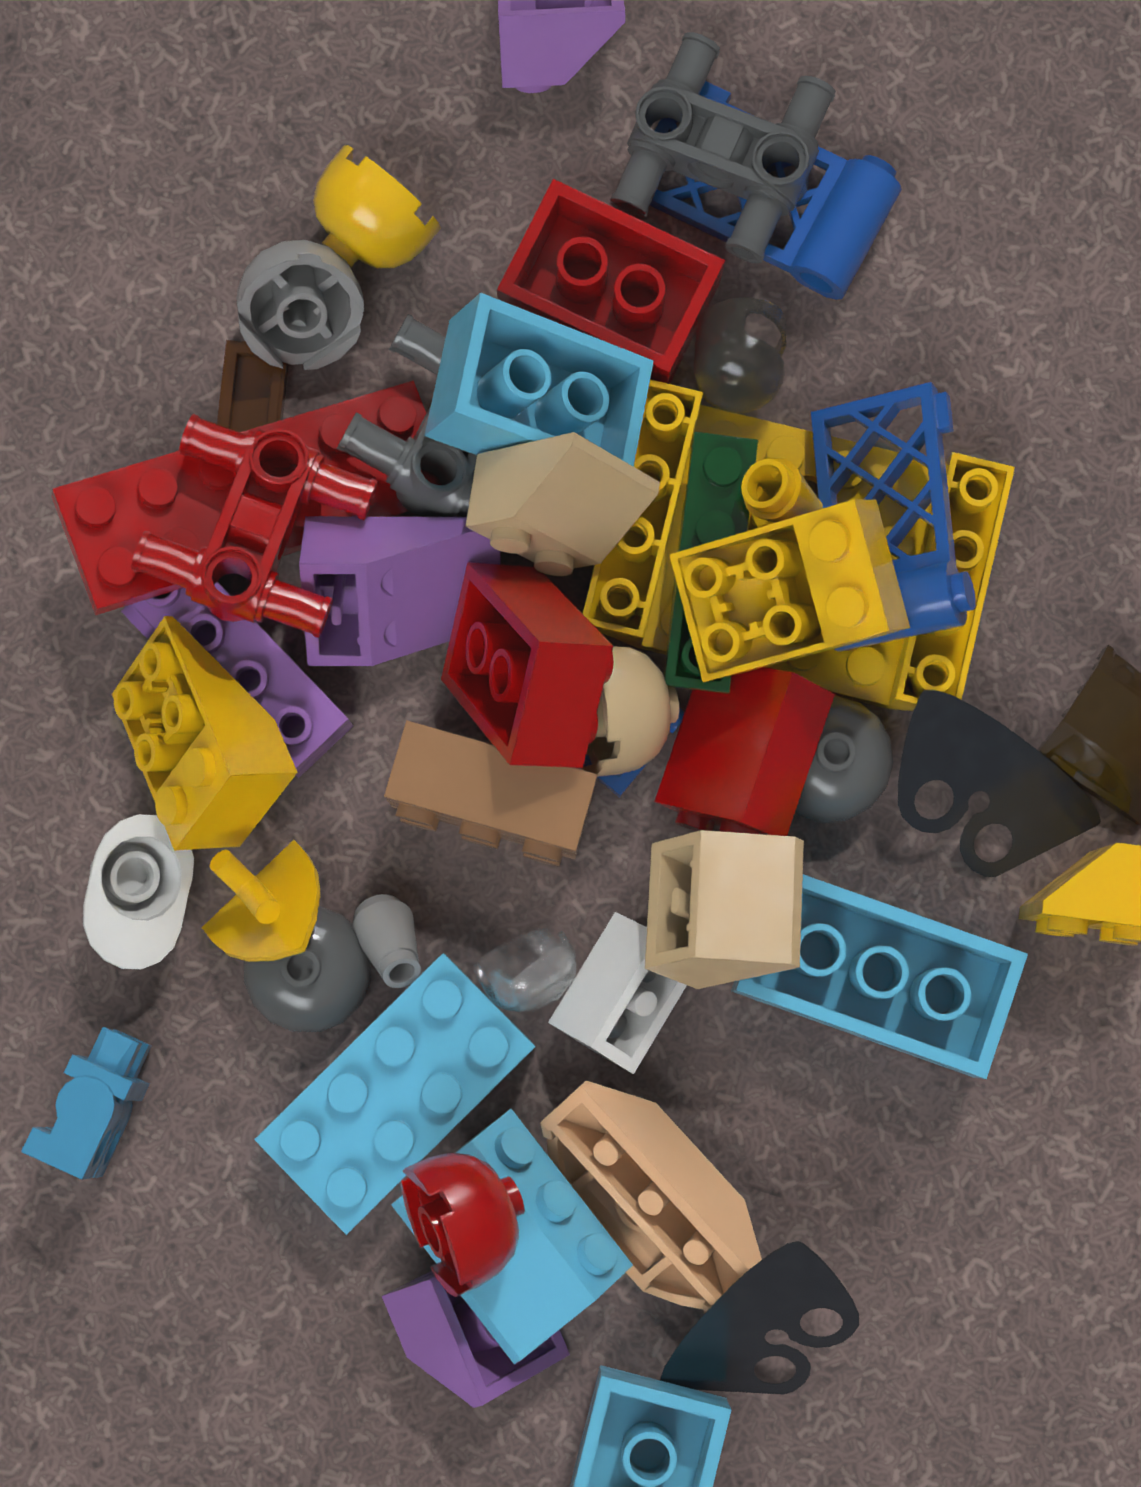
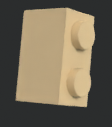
M575 432L477 454L465 527L490 539V545L493 548L507 553H517L534 562V568L541 573L553 576H567L573 572L574 568L601 564L659 493L660 482Z

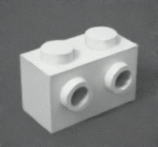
M615 912L548 1023L595 1053L634 1074L687 985L645 969L647 927Z

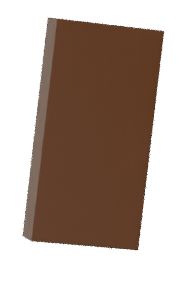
M226 340L217 424L237 432H243L283 420L289 364L282 362L283 368L269 365L254 354L246 342Z

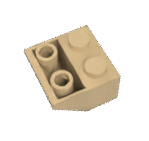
M700 830L652 843L645 969L695 989H701L800 968L804 841L792 836Z

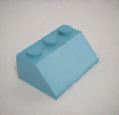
M509 1109L455 1153L469 1154L488 1163L496 1171L500 1179L507 1176L511 1177L517 1185L524 1202L525 1213L517 1217L519 1240L514 1256L498 1275L483 1285L461 1294L462 1298L513 1364H516L596 1301L633 1264L512 1109ZM402 1195L391 1205L414 1234ZM429 1244L423 1246L436 1264L442 1262L434 1254Z

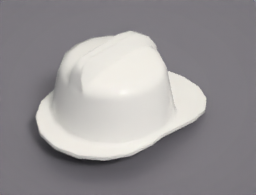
M138 814L120 820L105 833L90 865V876L83 904V927L91 947L104 961L121 969L141 970L159 963L174 948L182 928L188 893L193 878L194 856L192 850L174 851L166 829L159 821L157 815Z

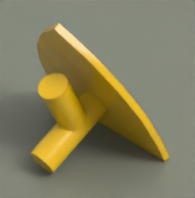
M293 840L256 876L229 850L218 852L212 858L209 867L236 895L201 927L210 940L228 956L248 962L275 961L305 952L317 921L321 893L318 871L303 848Z

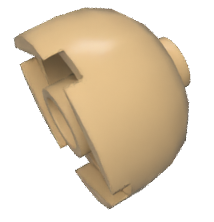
M613 646L614 665L612 675L609 681L603 685L597 709L598 730L594 741L588 745L586 753L589 755L592 765L584 767L583 770L598 774L597 777L634 771L653 760L667 741L670 723H675L679 716V700L675 687L667 686L662 672L646 654L629 647Z

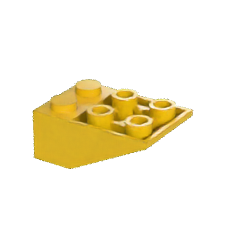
M852 499L669 554L703 682L832 650L910 628L876 500Z
M164 616L113 691L114 708L118 717L122 719L134 749L136 764L144 774L155 802L157 817L164 825L174 851L240 847L298 772L275 719L173 616Z

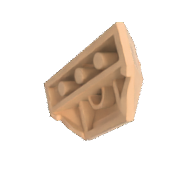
M585 1081L540 1122L543 1137L547 1138L548 1156L631 1261L633 1266L626 1273L643 1292L681 1306L703 1309L705 1314L741 1276L762 1260L745 1199L657 1103Z

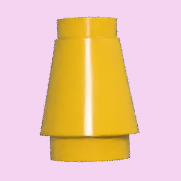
M766 458L759 460L747 470L743 477L741 491L745 506L753 516L759 519L776 523L823 508L822 502L812 491L798 468L787 459Z

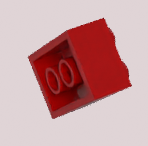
M553 179L497 288V298L503 302L654 360L650 379L670 384L720 285L725 260Z
M467 562L441 681L509 765L583 768L588 745L594 741L598 730L597 709L603 685L609 681L613 671V645L544 573L537 571L534 567Z

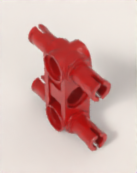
M192 414L182 435L179 454L189 455L233 471L234 482L208 547L203 546L199 552L152 535V532L145 530L137 544L132 559V571L142 572L186 588V596L191 597V601L207 606L211 613L221 620L231 622L246 620L251 623L256 621L262 623L266 617L311 633L314 637L319 638L327 622L333 598L329 596L324 597L278 580L279 573H277V569L303 504L308 505L310 500L357 516L358 519L364 521L372 505L378 481L370 480L324 463L325 457L320 455L318 450L307 447L300 436L290 430L277 428L263 431L257 428L255 431L250 429L247 434H243ZM284 458L292 462L296 468L288 476L274 477L267 474L262 467L270 459ZM231 573L240 574L250 582V586L246 591L235 596L221 593L214 585L219 578Z

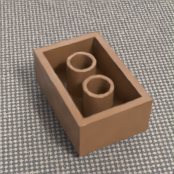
M406 720L384 797L392 808L397 809L395 816L399 817V821L402 823L436 832L439 821L459 826L458 834L462 835L461 839L498 849L501 839L523 845L521 851L523 852V857L560 867L562 856L576 859L595 792L598 774L569 767L509 765L492 744Z

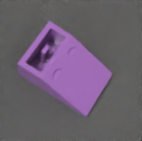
M305 516L299 561L301 588L324 597L329 596L333 598L332 607L321 636L317 638L313 634L305 632L308 666H374L449 642L467 562L501 565V552L490 545V539L465 527L467 517H366L363 521L358 519V517Z

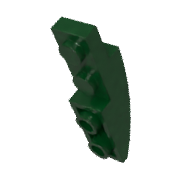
M694 432L686 494L682 510L678 552L747 531L749 511L744 503L741 485L747 470L756 463L757 439ZM674 578L664 676L666 684L671 687L729 694L731 676L708 682L702 681L677 582Z

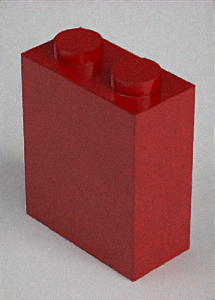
M765 667L732 675L729 694L693 689L654 802L678 812L675 823L693 831H713L714 825L720 826V832L787 836L835 694L794 672Z

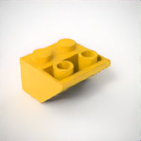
M1114 843L1090 851L1020 906L1019 919L1036 921L1035 933L1074 937V934L1087 935L1088 928L1100 929L1099 941L1123 945H1138V942L1141 943V846Z

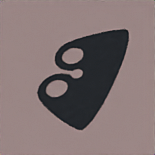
M924 690L920 694L911 716L900 763L898 778V806L902 818L913 828L926 833H939L949 830L961 820L968 811V801L972 794L978 791L987 793L990 799L988 808L983 812L973 815L965 825L960 837L961 855L972 871L984 877H997L1100 824L1099 812L1079 786L1057 765L1016 733L988 714L953 695L937 690ZM932 780H941L947 783L952 788L954 795L950 810L944 816L937 819L922 817L917 812L914 804L915 795L919 788ZM990 824L1006 826L1011 832L1013 839L1009 853L996 862H986L980 859L974 849V841L978 832Z
M799 1241L787 1243L768 1254L750 1268L707 1310L683 1338L667 1361L660 1381L694 1390L781 1395L794 1392L810 1376L811 1364L807 1356L799 1350L786 1344L774 1345L767 1342L765 1339L766 1333L778 1329L786 1332L790 1340L801 1345L814 1348L831 1347L844 1342L853 1335L859 1327V1312L844 1285L814 1251ZM826 1308L840 1314L843 1319V1325L840 1330L832 1335L814 1336L803 1331L800 1326V1320L810 1310ZM779 1356L793 1362L796 1367V1373L786 1382L767 1383L757 1378L754 1373V1367L757 1362L764 1358Z

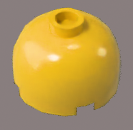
M344 145L325 168L315 190L313 201L316 218L329 234L322 244L330 247L347 261L350 268L357 260L374 268H395L411 261L441 229L439 222L432 216L427 224L424 225L414 214L422 203L394 177L365 156L358 166L351 162L353 160L354 148Z

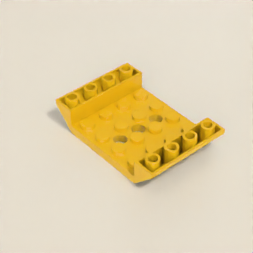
M650 379L634 467L660 482L659 493L601 564L594 566L583 615L602 634L640 649L666 655L675 578L669 554L678 552L682 510L686 494L694 432L757 439L756 462L766 458H784L791 461L798 468L805 480L817 483L812 431L701 405L703 392ZM831 436L832 449L845 458L857 443ZM873 446L859 467L879 480L899 452ZM952 452L945 462L956 566L959 573L966 571L970 575L976 598L975 609L967 611V620L964 626L841 652L832 649L766 666L765 668L794 672L834 693L835 696L887 709L914 711L919 696L924 690H937L962 700L1015 467ZM913 459L892 489L913 502L929 481L928 468ZM833 461L835 472L840 465ZM852 474L838 492L837 504L852 499H864L873 487ZM885 496L878 505L887 536L907 509ZM932 502L925 510L933 515ZM749 512L747 531L773 524L774 522L759 519ZM919 518L897 548L909 556L936 551L934 527ZM891 555L892 560L898 559L895 556Z

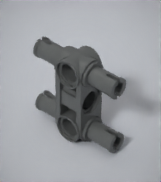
M687 32L682 38L683 42L666 79L659 80L656 84H653L651 90L646 92L637 103L635 112L636 124L627 142L629 146L627 150L631 157L615 193L610 198V204L614 208L635 218H646L649 212L648 208L663 174L668 171L679 173L739 196L747 201L731 237L726 242L725 248L739 259L750 263H762L764 252L780 216L788 215L789 211H793L796 203L807 192L809 174L819 153V145L815 137L830 103L834 100L836 91L830 84L819 78L801 76L783 120L777 124L700 96L699 94L715 59L718 58L720 47L713 40L702 34ZM670 118L680 123L675 130L668 133H658L650 129L653 123L659 119ZM776 162H787L796 168L793 174L783 178L773 177L765 170Z
M408 314L389 350L399 353L438 375L446 337L415 320L413 316ZM430 407L415 437H409L407 441L364 419L361 414L355 413L337 446V450L344 451L388 475L385 482L389 483L390 488L396 491L397 498L402 506L411 513L419 516H434L438 514L442 517H455L458 514L462 517H467L477 455L424 436ZM421 470L432 472L439 478L442 485L430 483L425 479Z

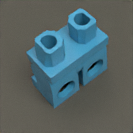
M102 1027L89 1057L72 1054L64 1073L74 1077V1079L67 1082L58 1093L55 1104L58 1118L54 1126L33 1127L21 1152L81 1180L103 1177L130 1119L133 1107L132 1101H142L150 1083L137 1077L152 1045L119 1030Z

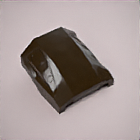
M1107 645L1096 658L1099 661L1092 667L1093 673L1087 682L1079 687L1076 692L1078 696L1071 707L1063 712L1061 722L1048 735L1046 741L1041 743L1037 750L1057 765L1080 788L1135 824L1140 825L1141 673L1117 655L1113 647Z

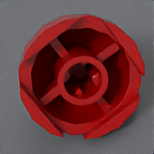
M446 1153L430 1157L404 1168L402 1172L408 1178L401 1180V1191L406 1212L420 1248L429 1244L434 1254L442 1261L430 1268L443 1288L449 1294L457 1297L483 1285L498 1275L515 1254L519 1240L517 1217L525 1213L522 1196L513 1179L509 1176L500 1179L496 1171L488 1163L472 1155L460 1153Z

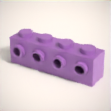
M216 582L214 586L217 588V590L225 595H229L223 589V587L218 582ZM186 588L177 589L125 606L121 610L147 639L153 634L164 616H173L275 719L298 772L295 775L298 778L353 727L342 711L256 622L221 620L213 615L207 606L191 601V597L186 596Z

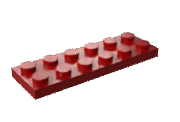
M414 380L251 429L254 431L257 428L263 431L277 428L290 430L300 436L307 447L318 450L320 455L325 457L324 463L370 480H377V490L367 517H409L415 515L402 506L397 498L396 491L390 488L389 483L385 482L388 475L344 451L337 450V446L356 412L361 414L364 419L404 441H407L409 437L414 438L426 415ZM249 430L240 433L247 434ZM176 451L52 488L51 497L95 616L183 588L142 572L132 571L131 564L137 544L146 530L152 532V535L199 552L203 546L208 547L234 482L233 471L189 455L179 454L180 451ZM284 458L270 459L262 467L267 474L274 477L288 476L296 468L292 462ZM421 470L425 479L430 483L442 485L439 478L432 472ZM310 500L308 505L303 504L283 556L301 551L305 516H357Z

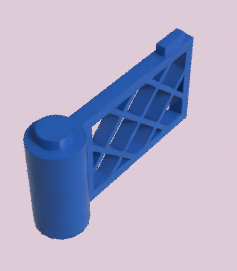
M705 81L699 94L700 96L743 111L728 104L731 99L730 92ZM670 118L660 119L654 131L658 133L672 132L677 128V121ZM818 146L819 153L814 165L826 170L818 187L808 190L802 199L796 203L793 211H789L794 231L784 250L768 243L763 260L790 273L803 286L826 298L838 300L845 296L902 188L895 178L896 170L886 161L872 155H865L862 160H846ZM776 162L768 166L765 171L767 173L775 171L777 178L786 177L783 168L792 165L787 162ZM684 176L687 185L666 192L656 190L650 206L724 242H727L728 238L731 237L747 201L737 196L741 212L718 219L704 212L699 197L700 194L718 188L700 181L695 182L694 179ZM691 197L694 207L681 200ZM808 204L802 217L799 218L796 208Z
M928 382L811 412L818 498L822 502L823 508L837 504L838 492L851 475L854 474L873 487L864 499L876 500L879 505L884 497L887 496L907 509L886 538L891 555L898 558L892 561L910 628L835 648V650L841 652L964 626L967 620V611L975 609L976 598L970 575L966 571L959 573L956 566L942 434L954 431L951 402L948 393H938L934 384ZM921 405L923 422L907 443L886 430L900 410ZM877 416V417L874 419V421H871L870 419H868V418ZM856 421L867 430L845 458L832 449L830 428ZM882 438L899 449L900 452L878 480L860 468L859 465L878 439ZM924 444L926 445V455L919 452ZM914 459L928 468L929 481L912 502L893 490L892 487ZM833 461L840 465L835 472ZM931 502L933 515L925 511ZM920 518L934 527L937 550L909 556L897 547Z

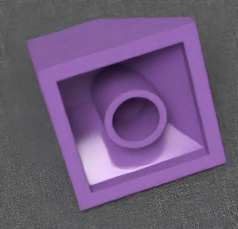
M498 0L502 88H516L524 93H539L548 90L551 86L565 85L625 23L624 0Z
M432 1271L382 1296L406 1357L473 1408L483 1406L570 1355L561 1332L558 1330L526 1357L513 1364L462 1296L455 1297L449 1294L436 1279Z

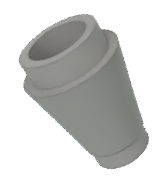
M388 894L375 895L364 900L355 910L351 926L356 933L363 952L389 987L402 988L412 984L419 977L421 967L411 909L398 898Z

